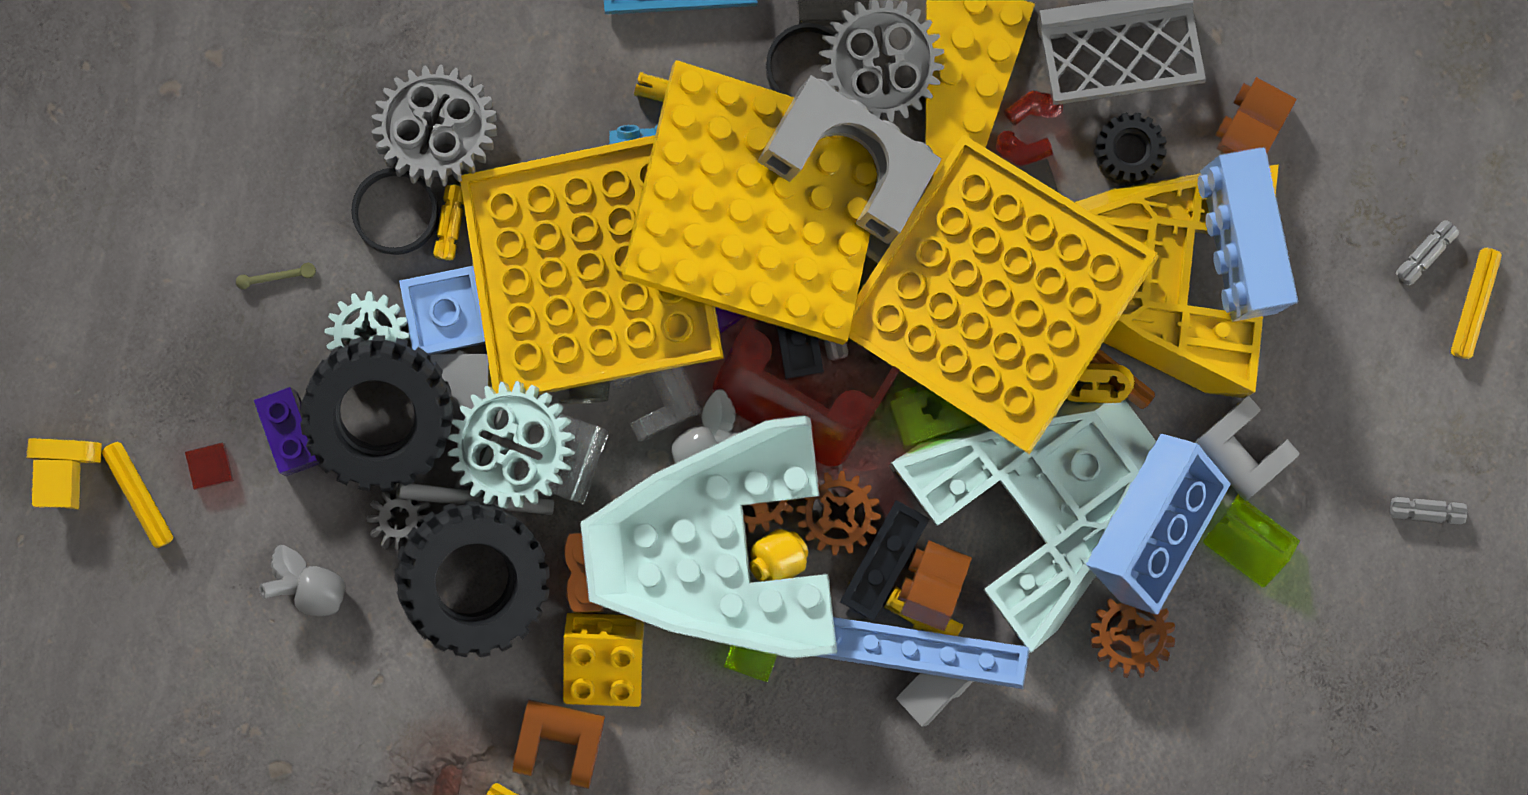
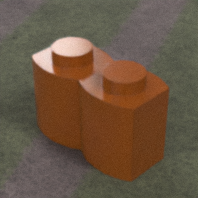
M1257 77L1251 86L1243 83L1233 101L1234 104L1239 106L1233 119L1225 116L1215 134L1216 137L1221 139L1216 149L1229 154L1265 147L1267 154L1297 99Z
M582 533L569 534L565 545V558L571 571L567 585L569 605L574 613L603 612L605 610L604 606L589 601Z
M928 540L924 551L916 549L908 569L915 573L913 580L905 579L897 599L904 602L900 614L944 631L954 611L972 557Z

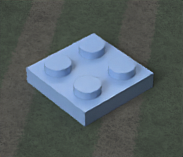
M473 266L399 281L413 350L420 347L428 353L427 355L485 344Z

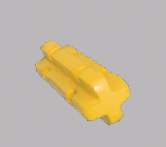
M447 185L445 187L443 200L446 203L442 205L437 230L439 241H435L433 252L437 259L450 261L455 258L457 246L454 244V241L458 240L463 214L461 205H464L461 186Z

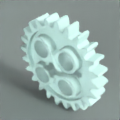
M518 381L515 382L512 392L505 382H500L498 393L491 387L485 386L486 398L482 399L472 394L471 399L474 407L472 409L465 406L460 407V410L466 416L464 421H452L460 429L459 434H452L448 437L449 440L458 443V448L448 452L449 456L459 458L460 462L452 467V471L465 472L466 474L459 482L460 485L468 486L474 483L470 495L479 497L485 492L484 503L493 504L497 497L499 507L507 509L511 498L516 508H523L524 497H527L532 504H538L537 492L540 491L547 496H551L552 492L548 484L551 481L563 484L561 477L557 474L559 469H571L567 463L563 462L564 456L575 455V451L565 447V442L573 440L575 435L563 431V428L567 427L571 420L566 417L558 418L557 416L563 410V406L555 404L548 407L552 400V395L544 393L538 398L539 388L531 385L526 393L524 384ZM506 410L509 415L508 424L503 429L497 430L493 422L494 417L499 411ZM541 424L544 428V437L539 443L532 444L529 440V431L533 426ZM486 430L508 440H513L515 443L542 453L543 457L541 460H537L520 452L510 450L505 446L482 438L480 433ZM491 446L494 451V458L489 465L482 466L479 461V454L483 448ZM526 460L530 468L529 474L525 479L518 481L514 476V468L517 463Z

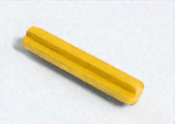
M1483 248L1479 252L1451 348V354L1462 359L1471 358L1476 347L1502 257L1501 252L1495 249Z
M114 442L106 446L102 450V455L152 545L155 548H161L169 544L173 540V535L124 446L120 442Z

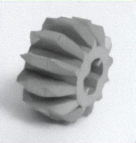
M397 487L396 499H393L389 491H382V497L386 501L384 506L375 500L371 502L370 505L380 511L379 516H367V522L380 524L379 527L370 532L372 538H378L386 533L381 542L382 548L388 549L395 539V549L399 553L401 546L405 547V540L409 541L407 535L412 528L418 529L425 522L423 518L426 515L421 516V513L428 510L431 505L428 501H423L415 506L417 500L398 498ZM397 510L404 514L407 511L409 512L410 516L405 520L407 526L404 529L397 525L393 528L391 524L396 519L394 512Z

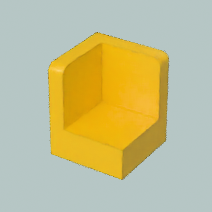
M33 460L32 505L34 507L79 509L81 463L73 460Z

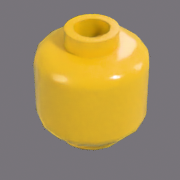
M776 529L758 540L751 547L750 570L760 582L794 578L806 568L808 548L804 540L794 531L789 532L785 529Z

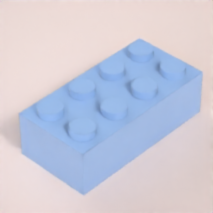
M1263 147L1219 155L1200 170L1198 190L1201 198H1206L1209 213L1206 214V228L1208 234L1211 237L1214 236L1217 251L1214 252V266L1216 272L1219 275L1222 274L1225 289L1222 290L1221 296L1224 310L1226 313L1230 312L1232 322L1277 314L1297 303L1298 300L1266 149Z
M1160 434L1155 445L1149 451L1147 459L1135 480L1130 484L1128 492L1119 508L1111 517L1110 523L1099 543L1093 549L1086 566L1121 603L1158 615L1231 483L1197 443Z

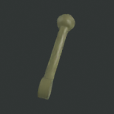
M304 263L301 268L253 277L239 275L236 278V286L239 289L245 290L251 284L303 276L306 279H310L315 276L316 268L311 263Z

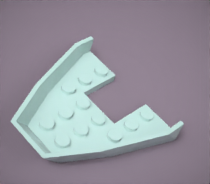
M1126 400L1119 403L1066 401L1062 404L1030 454L985 425L979 424L920 443L891 462L889 467L893 472L896 471L936 526L940 525L995 483L1001 482L1046 544L983 590L1024 644V647H1029V653H1031L1058 631L1096 575L1086 564L1091 557L1093 549L1097 546L1107 529L1111 517L1116 513L1127 494L1130 484L1135 480L1147 459L1149 451L1155 445L1156 440Z
M807 416L764 421L653 474L582 521L581 531L589 601L671 632L786 657L797 658L837 653L828 574L751 583L742 505L819 496L811 419Z

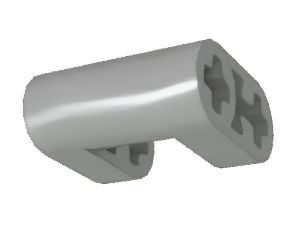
M1250 396L1240 401L1194 442L1203 449L1244 501H1247L1300 454L1289 440L1286 439L1257 463L1233 435L1261 411Z

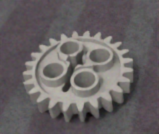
M869 0V9L867 10L860 2H856V14L854 16L846 10L841 11L845 21L843 25L837 22L830 23L831 27L837 32L835 37L823 36L822 39L830 44L831 47L830 50L819 51V55L829 58V64L821 66L819 71L830 73L831 78L826 81L836 86L838 93L849 100L861 102L877 118H880L881 113H884L886 120L893 122L894 111H898L903 118H908L907 106L911 105L913 108L921 110L922 106L918 98L923 96L932 99L933 97L927 89L928 84L940 85L941 83L936 77L932 76L933 71L944 69V65L934 62V57L944 53V49L933 48L932 43L940 38V35L927 34L926 31L933 22L926 20L919 23L920 9L913 10L909 15L906 14L907 2L901 1L897 8L893 9V0H885L882 8L879 7L877 0ZM876 26H879L881 29L882 54L890 56V62L884 64V73L889 85V93L886 95L882 90V69L880 66L873 64V58L879 57V47L874 34ZM897 27L902 28L907 36L905 45L900 49L893 48L889 42L890 32ZM858 33L865 34L869 40L868 50L861 55L855 54L851 48V40ZM905 65L911 70L912 79L907 86L899 87L895 83L894 74L899 67ZM868 71L874 77V86L869 92L862 93L857 88L856 80L862 72Z
M424 65L422 76L419 77L410 69L408 70L409 81L407 82L395 77L396 90L383 89L387 102L376 101V109L380 114L372 115L373 125L377 127L372 130L373 139L379 141L376 144L378 154H386L384 157L385 165L389 167L396 164L395 170L398 177L409 171L410 181L413 184L420 175L424 176L427 187H430L434 177H439L441 184L446 186L448 175L452 174L460 182L462 181L461 170L466 169L474 174L475 167L473 161L486 162V155L483 150H493V140L489 137L497 136V127L491 124L497 121L496 111L489 110L493 107L491 96L483 97L485 94L484 86L480 84L472 88L473 78L470 74L464 79L459 80L458 68H454L449 76L445 75L443 65L438 66L436 74H430L428 67ZM444 97H448L449 99H447L443 108H441L440 111V104L442 99ZM423 98L433 101L427 107L415 105L418 100ZM460 110L469 113L467 117L460 120L450 117L454 112ZM438 115L440 116L441 125L436 124ZM428 126L433 127L431 136L429 134ZM412 131L419 134L414 140L406 141L401 139V136L406 132ZM429 141V148L426 154H420ZM442 144H451L455 146L454 149L448 153H440L436 151L437 148Z

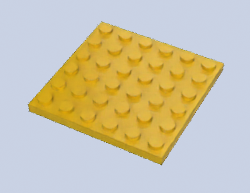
M676 60L671 68L621 279L844 345L849 337L871 234L855 223L876 186L877 170L872 156L862 144L849 137L840 135L824 137L818 140L801 171L789 182L757 162L794 97Z
M655 135L475 172L474 174L461 175L462 181H460L492 389L496 393L499 392L500 382L507 383L511 392L515 382L518 381L524 384L525 393L531 385L539 388V394L724 358L714 306L621 279Z
M962 135L913 209L901 233L894 238L858 293L848 338L1030 454L1150 272L1159 255L972 139Z

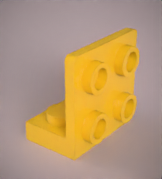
M567 613L564 631L563 702L565 704L639 707L641 705L644 621L628 615Z

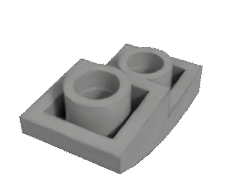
M920 673L896 699L921 726H927L953 698L959 697L973 681Z

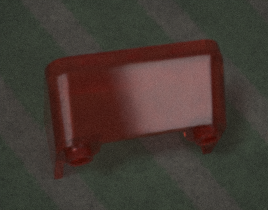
M749 317L735 339L713 382V393L718 389L724 390L728 395L727 398H730L735 414L755 426L768 420L800 416L809 417L811 419L815 461L830 468L842 465L848 459L900 369L895 366L892 367L874 399L860 391L850 390L842 393L830 410L764 371L771 357V343L763 333L755 329L760 320Z

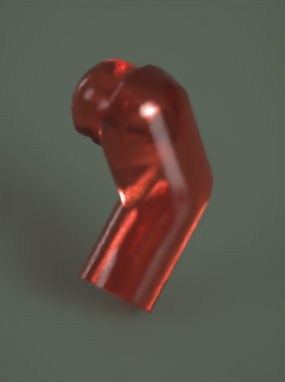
M1033 90L1005 109L1004 113L1007 119L1016 126L1029 115L1047 119L1057 118L1062 114L1064 105H1053L1050 93Z
M1009 130L1001 132L997 137L996 149L998 153L1018 166H1025L1053 155L1052 146L1047 137L1030 144L1015 137V133Z

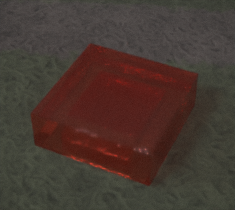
M222 442L185 452L194 490L234 481L225 443Z

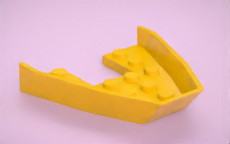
M1279 164L1269 165L1275 196ZM1201 173L1112 189L1075 202L1159 255V258L1103 343L1204 393L1245 398L1255 393L1263 316L1232 322L1230 312L1226 313L1224 310L1187 305L1195 232L1208 234L1206 228V214L1209 213L1206 198H1201L1198 190V176Z

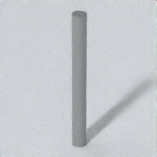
M399 483L398 498L446 504L454 503L455 505H465V501H477L480 505H488L484 503L485 492L479 497H474L470 495L471 490L409 484L404 487L402 483ZM497 497L492 505L499 507ZM524 497L523 508H516L511 498L507 509H501L552 515L554 500L538 498V504H532L527 497Z

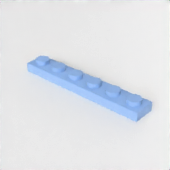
M833 617L837 653L815 655V657L1023 689L1029 647Z

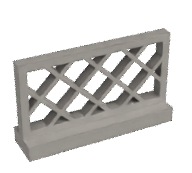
M1107 0L1040 10L1037 28L1039 38L1042 40L1053 105L1205 83L1206 76L1192 9L1194 1ZM1185 19L1187 34L1180 43L1162 32L1168 22ZM1161 23V24L1158 26V28L1155 27L1154 25H1152V24ZM1141 26L1152 34L1142 49L1124 37L1131 27ZM1116 29H1123L1120 34L1115 31ZM1104 32L1114 39V42L1105 54L1087 43L1093 33ZM1085 34L1082 39L1079 38L1078 36H1076V35ZM1066 37L1077 46L1069 57L1064 59L1053 51L1051 39ZM1156 38H1159L1175 49L1165 64L1146 52ZM1188 40H1189L1190 50L1187 49V48L1184 46V45L1187 43ZM1119 43L1137 55L1127 69L1109 58ZM1081 49L1099 60L1089 75L1071 64ZM1181 53L1193 61L1195 73L1180 75L1169 68L1176 56ZM1141 58L1159 70L1153 80L1142 81L1131 73ZM1055 62L1061 65L1058 71H1056ZM1103 64L1121 75L1115 85L1105 87L1093 79ZM1066 69L1084 81L1077 91L1060 93L1058 79ZM1163 74L1169 76L1167 78H1161ZM1126 79L1129 80L1130 82H1132V83L1123 84V82H1124ZM1088 84L1093 87L1092 89L1084 90Z

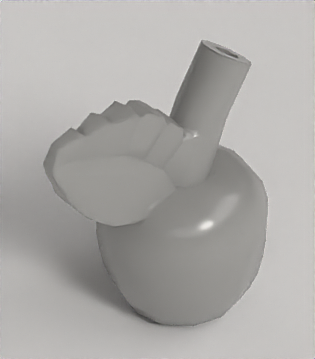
M716 390L707 400L702 411V424L688 428L673 442L671 453L675 464L741 433L731 432L736 421V414L730 398H727L728 395L724 390Z
M279 545L274 549L271 568L276 580L259 585L260 595L263 599L279 595H295V607L300 612L311 616L332 615L340 610L346 587L343 578L324 567H306L303 557L285 545Z

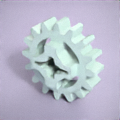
M367 291L363 301L355 293L351 294L352 304L349 306L342 301L338 302L337 304L342 312L340 315L330 313L328 317L335 323V326L325 329L326 335L334 337V341L326 345L329 351L334 350L340 345L345 347L343 341L350 342L352 339L359 338V332H365L369 322L370 327L377 332L376 335H385L386 341L396 342V338L410 340V334L401 331V328L407 325L406 317H396L401 310L398 304L388 308L389 298L383 295L376 302L374 294L370 291ZM360 311V316L352 324H345L354 313ZM377 311L384 313L389 318L393 328L381 326L378 323Z

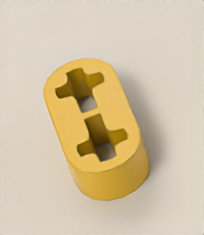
M1089 363L1079 380L1081 382H1092V384H1084L1080 391L1076 390V386H1074L1066 399L1073 402L1089 403L1122 402L1128 397L1134 387L1133 374L1122 365ZM1112 376H1117V381L1124 383V385L1116 392L1113 385L1100 383H1107Z
M29 438L27 459L101 463L102 443Z

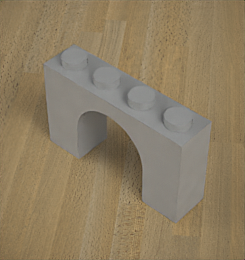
M811 75L798 90L757 162L790 182L801 171L818 140L828 136L840 135L859 142L868 150L875 162L877 182L870 199L855 224L889 244L901 233L942 158L935 155L928 145L919 141H913L902 134L900 129L892 122L881 120L868 112L867 107L861 102L849 100L838 93L835 87L828 81L817 79Z

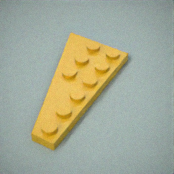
M926 0V20L933 22L926 32L928 35H940V38L932 43L933 48L944 49L943 54L934 57V62L944 65V69L933 71L932 76L936 77L941 83L940 85L928 84L927 89L933 97L932 99L925 97V144L932 149L935 155L942 159L928 182L924 193L962 135L967 136L986 148L1035 6L1034 3L1026 0Z

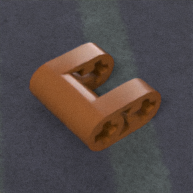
M529 699L523 718L512 772L532 777L541 738L578 746L570 785L589 789L605 716Z

